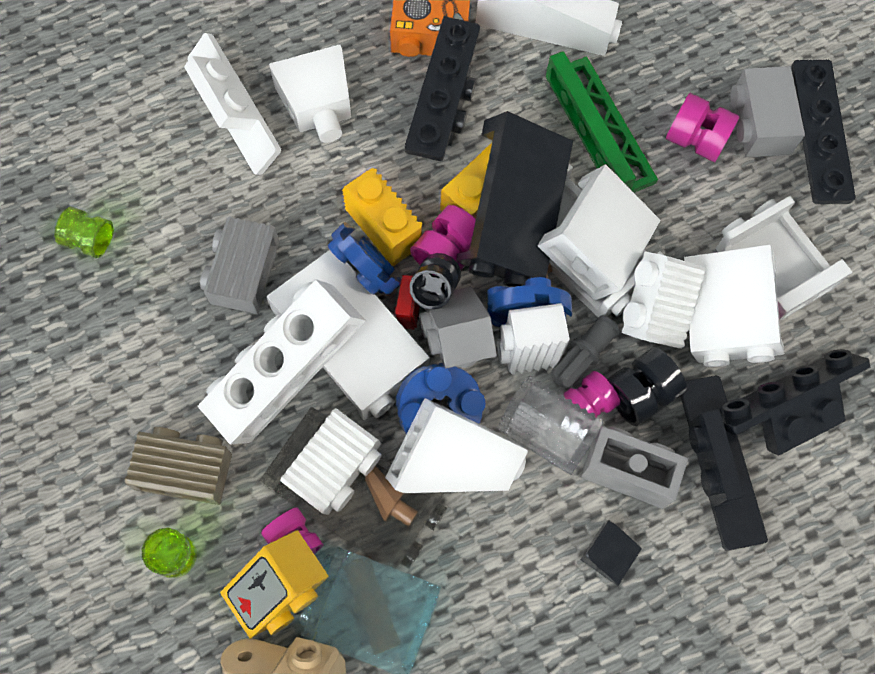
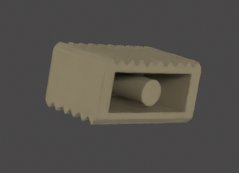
M154 427L153 434L138 432L130 466L127 469L126 485L136 491L220 505L232 458V453L226 446H222V439L201 434L197 435L196 441L179 439L180 433L178 431L163 427Z

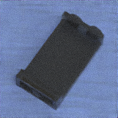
M310 407L263 474L260 482L266 489L295 508L298 507L301 512L397 574L402 565L410 569L423 548V545L417 542L426 527L434 531L447 510V507L441 504L445 498V492L404 493L401 501L418 511L417 516L408 527L393 516H390L387 521L383 520L365 481L366 476L360 472L350 485L355 492L340 512L332 509L329 515L322 514L280 481L293 461L297 459L310 439L314 437L315 432L319 430L326 420L324 414ZM381 456L376 467L386 476L392 463Z

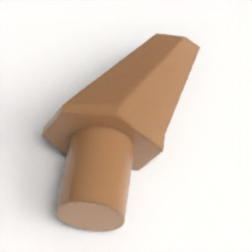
M375 466L366 476L365 481L383 520L387 521L390 516H393L409 527L417 516L418 511L401 501L404 493L395 490L385 478L386 476Z

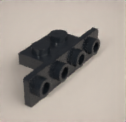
M444 17L442 19L406 139L405 152L407 154L442 161L447 146H452L455 133H463L467 111L462 110L464 100L472 101L476 85V78L470 77L471 61L480 33L479 24L451 17Z
M795 60L791 65L805 132L802 141L812 202L814 204H851L856 199L832 61Z
M833 350L826 353L824 358L810 365L793 369L791 374L775 382L760 385L757 391L749 395L727 401L719 409L725 431L737 435L762 423L767 451L779 456L846 421L840 383L869 369L870 360L869 358L852 354L849 350Z
M715 375L686 381L687 391L680 397L689 426L690 444L693 451L697 454L701 469L702 487L705 494L709 497L722 547L725 551H731L767 543L768 537L738 435L725 431L719 410L727 402L721 378Z

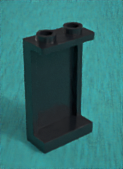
M506 111L484 120L481 136L493 141L470 249L467 252L457 253L456 262L468 266L469 273L486 278L497 276L504 279L503 284L505 286L516 287L525 286V281L530 278L547 277L550 258L537 245L544 234L556 229L573 140Z

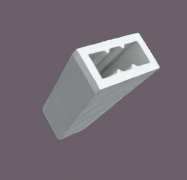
M478 0L476 23L482 27L603 56L606 54L609 42L617 43L622 21L616 20L619 3L612 0Z

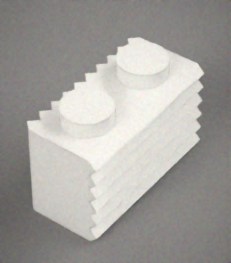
M645 251L642 261L635 270L634 278L636 284L631 302L625 307L623 312L624 327L622 333L641 340L682 349L685 346L684 340L688 338L686 334L690 330L688 324L692 322L691 315L695 313L693 308L697 305L696 299L699 297L698 291L702 288L700 283L704 280L703 274L707 272L706 268L669 256Z
M559 303L509 310L506 324L500 326L501 339H497L500 363H507L509 372L513 375L517 371L521 374L525 370L531 372L533 368L537 371L541 367L546 371L549 366L554 368L560 361L570 340L563 305Z
M335 408L320 426L319 430L315 432L314 437L310 439L297 459L293 461L280 481L322 514L329 515L332 509L340 512L355 492L350 487L360 472L367 476L380 460L382 454L377 450L382 443Z

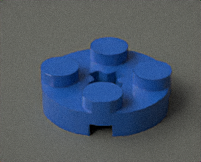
M343 222L331 234L333 240L327 245L329 250L344 264L349 260L360 272L356 276L357 280L371 294L374 295L378 291L381 294L384 292L390 295L401 284V278L390 277V274L395 269L389 261L365 237L359 242L350 234L355 228Z
M530 278L525 281V286L511 288L496 286L488 289L487 312L490 315L491 324L497 327L506 324L509 310L561 303L565 319L566 314L570 317L572 316L571 295L567 291L551 287V280L548 278Z
M443 363L432 364L427 367L424 365L412 371L402 382L396 396L399 423L404 433L407 434L424 398L430 401L434 398L442 400L445 395L449 399L447 402L449 410L479 424L486 401L475 379L463 369L456 366L445 368Z

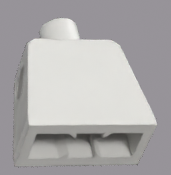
M341 45L270 63L269 66L275 89L299 132L316 128L321 142L329 143L338 140L342 136L339 121L351 118Z

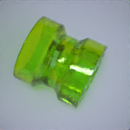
M70 206L58 218L54 237L58 245L69 249L78 247L83 254L93 258H100L104 255L113 238L114 226L111 220L100 216L88 217L84 210Z
M160 528L152 532L145 539L142 547V560L145 566L150 571L171 579L186 575L194 567L197 559V549L194 542L186 535L172 528Z

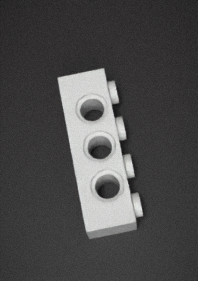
M315 279L313 282L302 286L293 297L294 303L284 314H279L271 319L264 328L265 334L256 344L248 346L241 351L235 359L236 365L229 373L216 379L206 391L208 395L198 405V408L230 445L252 442L366 322L360 313L332 284ZM309 319H312L314 331L311 337L306 339L303 331L304 325ZM281 350L284 362L280 370H277L275 357ZM250 382L254 386V395L251 400L248 399L246 389Z

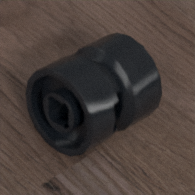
M651 348L635 359L632 363V369L623 367L607 378L620 399V404L616 407V410L632 426H639L658 412V405L666 407L687 391V384L679 367L671 357L659 348Z

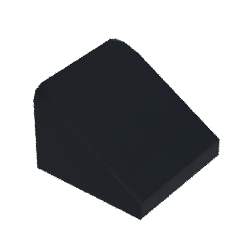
M608 519L602 525L580 560L619 586L642 548Z

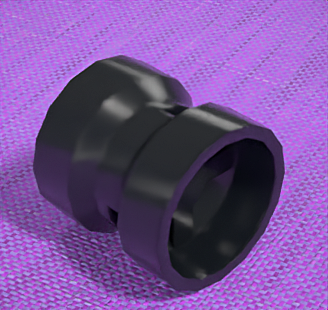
M434 253L427 256L409 284L413 300L426 309L435 310L445 306L461 278V270L458 263L451 256L444 253Z

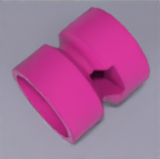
M690 92L681 106L666 136V140L683 148L693 145L695 146V154L715 163L740 116L722 107L712 110L710 109L709 101Z
M455 205L446 206L432 222L433 231L426 230L410 248L413 258L421 265L427 256L434 253H444L456 261L457 253L467 252L470 249L476 219ZM458 263L460 270H462L465 265Z

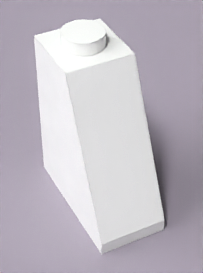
M424 398L385 478L395 490L402 493L509 491L513 481L521 476L525 468V456L528 450L514 440Z

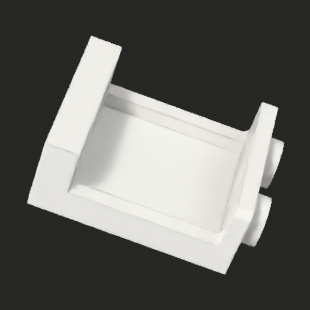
M606 164L581 178L578 185L582 192L560 227L544 234L537 245L594 301L622 290L661 221Z
M791 196L778 203L771 199L760 206L754 212L755 216L751 219L744 221L742 218H739L730 223L722 230L724 237L715 248L718 252L771 245L776 260L777 275L775 279L780 321L836 288L852 273L843 259L832 266L828 264L789 214L790 208L795 203Z
M771 245L684 257V261L704 266L707 271L703 274L704 280L700 283L702 288L698 291L697 305L693 308L695 313L691 315L692 322L689 323L690 349L698 363H703L707 367H723L729 365L730 360L747 359V361L752 363H764L774 360L776 355L785 354L781 339L777 300L776 260Z

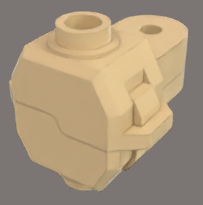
M296 637L288 648L257 639H242L230 644L221 655L223 674H346L345 659L336 647Z

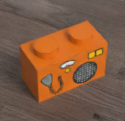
M393 0L390 27L391 52L400 53L406 57H414L418 54L432 55L442 19L444 17H451L468 21L470 0Z

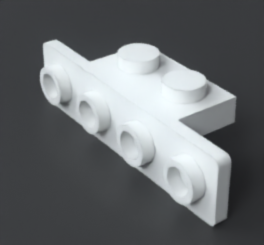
M204 33L188 56V62L184 68L219 128H227L253 173L255 175H262L280 154L281 148L213 34Z

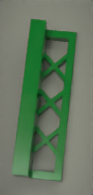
M564 51L551 55L545 77L596 168L598 169L606 164L633 193L655 185L658 181L656 174L588 57L570 62ZM583 70L589 81L587 89H585L576 72ZM593 102L603 105L607 112L604 120ZM609 117H610V119H611V121H612L613 124L608 123ZM611 133L620 135L624 142L622 151ZM627 149L629 150L631 155L626 154ZM629 164L637 166L644 178L636 180V176Z

